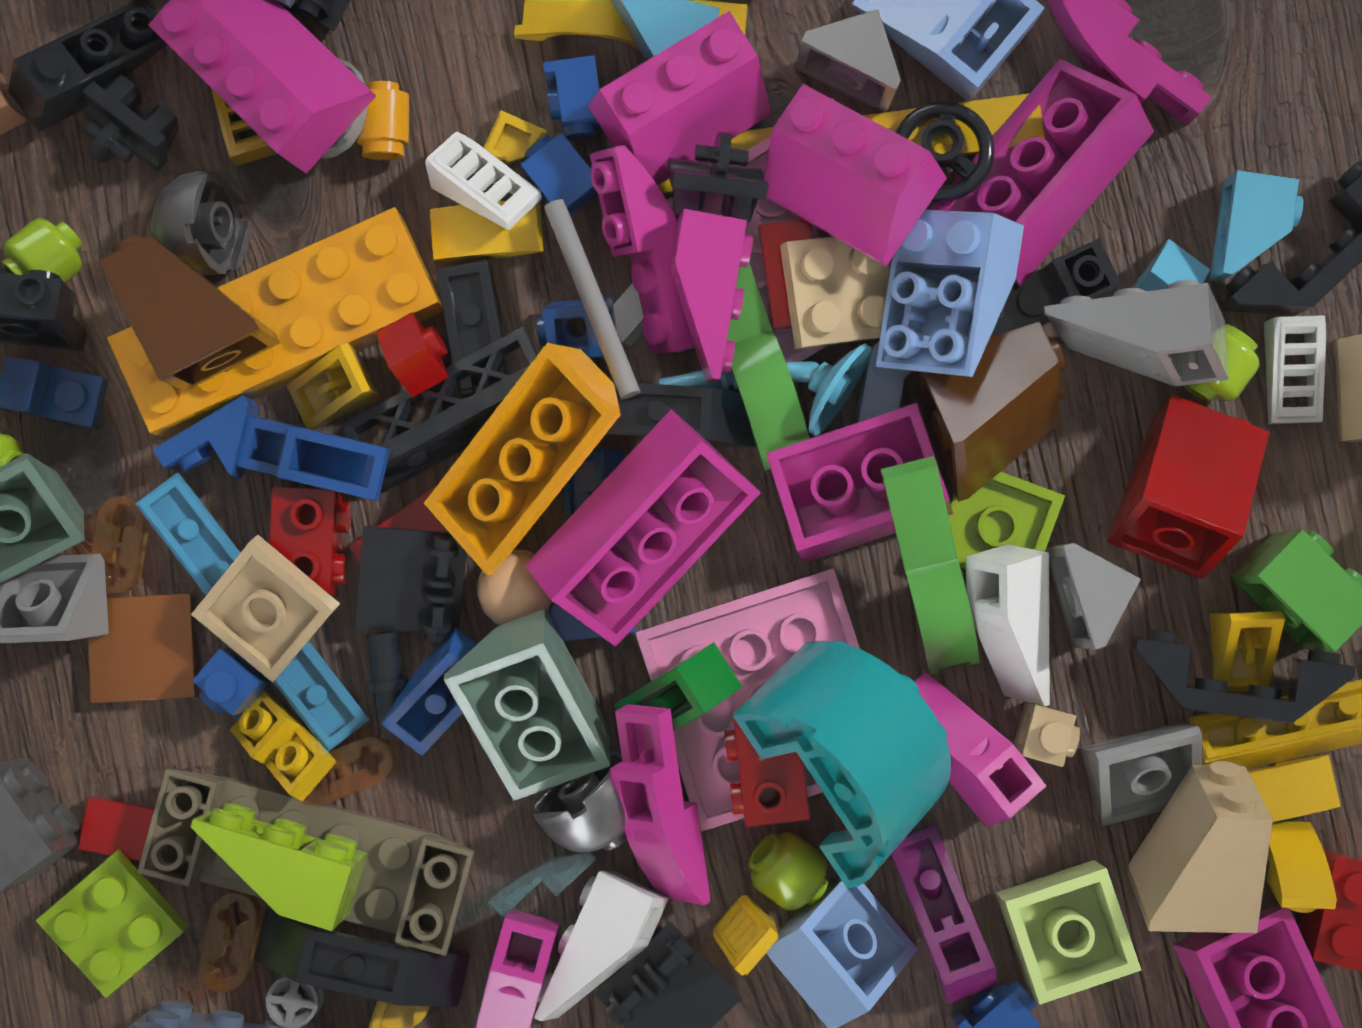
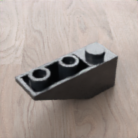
M135 0L14 59L8 93L39 132L82 111L88 105V100L82 96V90L91 81H94L102 88L121 74L126 77L168 45L148 25L157 15L156 11L147 0Z

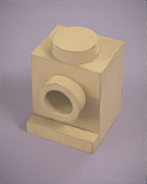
M1025 702L1013 745L1024 757L1063 767L1066 756L1072 758L1078 746L1080 728L1074 726L1077 716Z

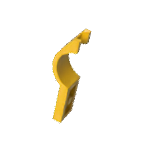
M525 0L522 25H515L514 29L515 39L544 41L548 37L559 35L599 36L621 41L641 51L611 0ZM690 0L720 8L718 17L730 11L745 35L747 4Z

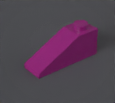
M936 824L908 834L891 856L947 1003L955 1002L997 986L995 965Z

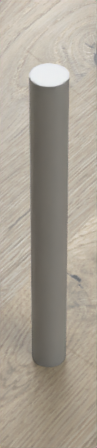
M563 199L554 200L545 205L544 209L619 396L622 400L631 398L641 392L565 202Z

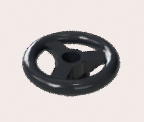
M942 101L929 103L915 109L902 120L895 131L900 136L909 139L912 132L920 124L939 117V121L931 123L924 130L921 138V147L931 152L940 168L949 167L964 179L952 185L941 186L932 201L938 202L956 200L977 189L991 170L995 152L992 134L985 121L975 111L958 103ZM955 119L966 124L976 136L979 146L976 165L962 155L964 137L961 129L955 124ZM939 143H946L952 149L945 154H940L934 151L933 148Z

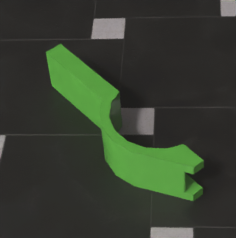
M749 263L747 268L739 267L736 288L744 289V298L739 320L730 319L727 340L735 341L731 370L749 419L763 469L767 470L770 469L766 453L808 440L810 437L790 372L772 330Z
M934 456L881 469L900 554L919 624L929 675L940 673V668L968 661L970 665L980 663L972 612L956 553L939 471Z

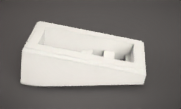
M459 132L451 135L425 161L432 189L507 230H510L542 199L540 190L475 141ZM473 173L475 174L471 179L466 180ZM491 184H494L486 193L483 192ZM508 192L513 194L502 206L498 204Z
M1325 316L1274 317L1264 322L1268 424L1323 422L1326 354ZM1285 334H1304L1305 343H1285ZM1305 355L1306 364L1284 365L1285 356ZM1306 376V386H1283L1284 377ZM1307 397L1308 407H1283V398Z

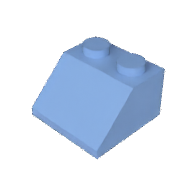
M839 878L826 889L818 902L811 906H805L778 932L779 939L766 954L826 1027L838 1028L869 1012L918 951V948L864 883L847 889Z

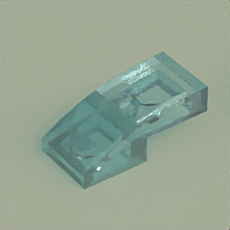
M567 851L540 861L508 881L492 895L488 902L504 917L541 881L557 896L595 861L597 853L595 851Z

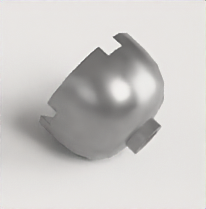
M196 171L180 175L162 189L156 201L151 218L152 233L157 242L172 251L201 275L227 274V270H236L242 265L248 251L250 220L240 223V210L238 204H246L244 194L236 180L225 171Z
M610 750L609 767L545 789L537 798L534 807L539 814H533L534 818L557 845L575 852H592L601 848L608 851L618 847L627 839L624 831L626 825L625 811L609 771L610 768L622 762V758L617 751Z

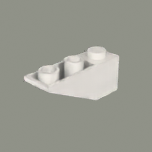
M1006 544L967 556L966 591L974 627L1003 695L1044 707L1050 705L1049 552Z
M599 871L596 877H591L580 896L579 904L583 908L575 925L572 924L567 928L560 940L558 953L561 954V958L554 973H549L543 981L538 999L540 1005L534 1018L539 1021L559 1018L644 950L652 938L669 898L616 871Z

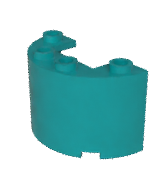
M812 641L805 643L732 715L761 759L797 752L847 828L844 831L830 833L819 845L847 889L865 883L874 875L943 795L948 786L951 759L946 741L947 732L919 694L916 683L908 676L899 674L873 655L847 645L842 641Z

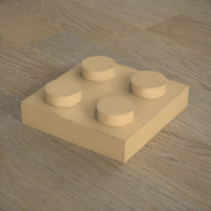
M835 237L789 241L780 245L795 349L880 339L890 277L889 263L885 267Z
M257 535L242 550L191 615L273 683L340 603L262 537Z

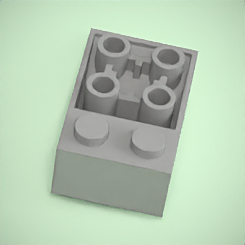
M1181 280L1169 284L1167 289L1146 292L1139 288H1126L1116 291L1112 297L1091 299L1087 296H1071L1061 300L1060 304L1044 306L1045 315L1070 350L1173 386L1229 380L1225 320L1208 283L1200 284L1194 280Z

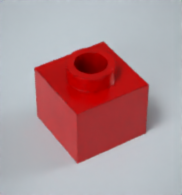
M412 312L375 332L389 369L411 397L449 378L441 359L442 356L447 354V349L441 337L433 326L424 329Z

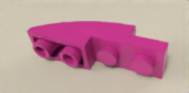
M1047 0L1061 33L1089 72L1136 94L1140 104L1146 98H1149L1187 126L1202 112L1212 98L1203 91L1202 83L1195 76L1186 71H1175L1161 61L1162 56L1155 47L1142 40L1135 42L1128 37L1140 19L1132 14V9L1125 0Z
M625 145L591 153V181L599 195L603 213L602 232L606 242L610 245L612 257L630 254L632 262L631 280L639 294L643 313L642 330L645 339L650 345L651 354L680 352L695 348L670 271L678 222L673 210L653 178Z
M628 704L615 711L622 762L609 769L611 779L625 811L626 825L624 831L640 868L658 893L668 897L669 900L705 906L711 902L698 805L695 802L683 801L671 710L669 708Z

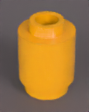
M369 82L368 88L376 97L368 105L363 130L357 138V143L362 146V156L372 160L383 161L402 159L404 157V147L409 145V94L400 91L399 84L395 82Z

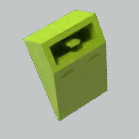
M225 803L223 809H212L192 820L190 827L278 915L333 931L350 914L368 853L355 850L356 841L335 834H326L325 840L305 834L306 826L286 819L276 818L274 825L254 819V810L231 803Z

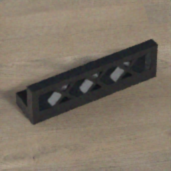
M522 326L445 368L449 378L422 393L411 397L408 391L404 390L343 423L341 427L345 437L363 442L360 437L362 432L377 424L390 427L383 444L379 445L390 449L381 493H384L466 449L537 357L538 353L528 332ZM521 347L529 365L511 375L497 372L503 356ZM468 375L481 378L474 395L464 400L451 397L457 381ZM423 399L435 402L429 419L418 425L406 422L412 405Z

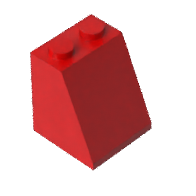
M1171 394L1152 419L1110 529L1107 542L1204 579L1244 537L1269 431L1251 425L1250 422L1243 418L1230 417L1204 407L1196 400L1181 398Z

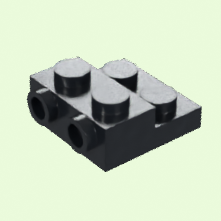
M0 267V343L84 351L87 331L73 317L76 295L61 277L44 270H30L23 275L8 274L7 270Z

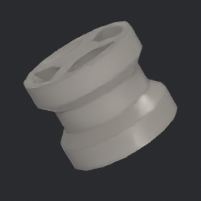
M282 975L268 990L266 996L267 1012L277 1025L285 1028H299L308 1024L322 1008L325 1000V988L294 982ZM299 986H301L300 990L304 993L305 997H309V999L303 998L299 992Z

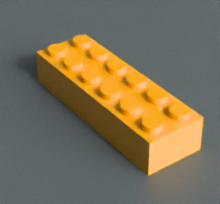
M394 207L219 286L218 288L276 333L280 344L187 391L158 379L132 326L107 337L149 433L167 438L191 427L242 395L253 399L293 381L341 344L349 343L359 351L378 342L375 332L412 312L417 320L422 322L442 313L443 306L401 214Z

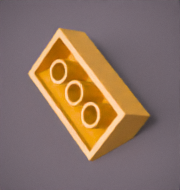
M547 343L424 502L427 508L487 576L495 574L620 417L621 414L614 383L581 349Z

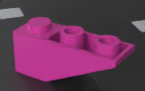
M683 209L678 216L670 271L706 382L715 383L720 380L721 371L729 373L731 370L735 341L727 340L730 319L739 320L744 289L736 288L739 267H748L753 237L745 235L747 220Z
M925 672L914 681L918 686L919 694L947 732L946 741L951 759L949 782L985 827L1010 819L1046 787V784L1013 743L931 675Z
M509 909L501 928L476 1028H531L560 922Z

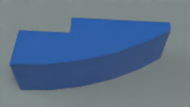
M247 415L236 466L275 475L282 479L379 501L390 449L288 423Z

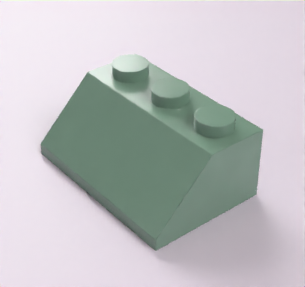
M28 453L0 467V583L85 540L84 511L57 472Z
M546 608L497 626L445 673L444 681L513 801L610 766L611 729Z

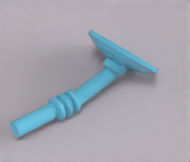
M864 343L846 354L834 366L826 362L819 365L816 362L786 361L792 381L809 382L808 388L816 393L809 416V433L814 436L819 435L842 409L864 373L872 347ZM702 370L658 379L659 384L711 387L729 390V386H733L735 390H738L732 370L729 373L721 371L720 380L715 383L706 382Z

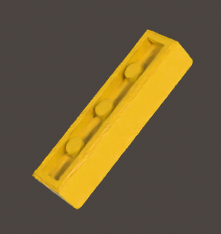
M1362 679L1347 682L1294 723L1213 712L1189 717L1188 724L1198 726L1202 733V765H1210L1216 761H1228L1250 769L1362 744ZM1287 695V696H1283V697H1281V698H1282V699H1288V695Z

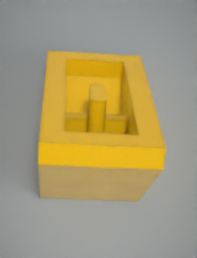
M349 343L337 346L286 385L305 427L313 430L381 398L360 352Z
M1283 611L1210 614L1213 676L1215 680L1228 681L1227 691L1246 693L1249 692V684L1269 687L1285 622Z

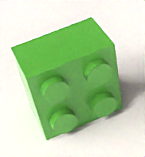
M1303 529L1271 533L1229 576L1263 611H1283L1285 617L1283 631L1303 650L1336 652L1362 625V576L1351 568L1344 570L1330 557L1334 550L1329 543L1311 530L1307 533Z

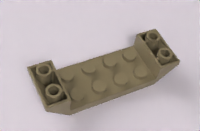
M175 769L165 770L137 873L187 887L200 881L260 897L190 827L194 818L212 809H223L225 803L244 806L254 810V819L274 825L276 818L286 819L306 826L305 834L325 840L326 834H335L356 841L355 850L368 853L350 914L344 920L396 934L395 943L443 956L447 955L473 860L474 850L431 831L308 798L301 802L286 792L234 778Z

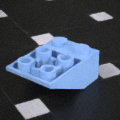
M854 0L851 4L860 14L878 9L886 35L967 102L975 97L1031 30L1045 8L1036 0Z
M925 210L892 257L876 367L973 377L1015 282L1024 225L995 213Z

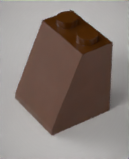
M141 235L125 238L112 246L111 251L113 254L99 260L158 379L187 391L280 344L276 333L180 257L149 235L144 238Z
M1040 322L990 337L973 377L919 372L924 423L958 502L969 499L1059 423V401L1065 400V391L1059 371L1065 369V360L1056 339L1048 340Z

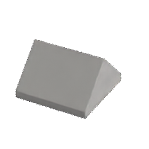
M878 9L808 30L801 40L795 69L879 113L888 111L901 79Z
M1075 543L1046 548L1045 552H1049L1050 571L1074 647L1085 649L1105 647L1141 579Z
M101 554L53 556L0 583V643L69 641L109 634L105 561Z
M1182 722L1080 747L1097 814L1102 826L1163 811L1192 765H1202V733L1198 726Z

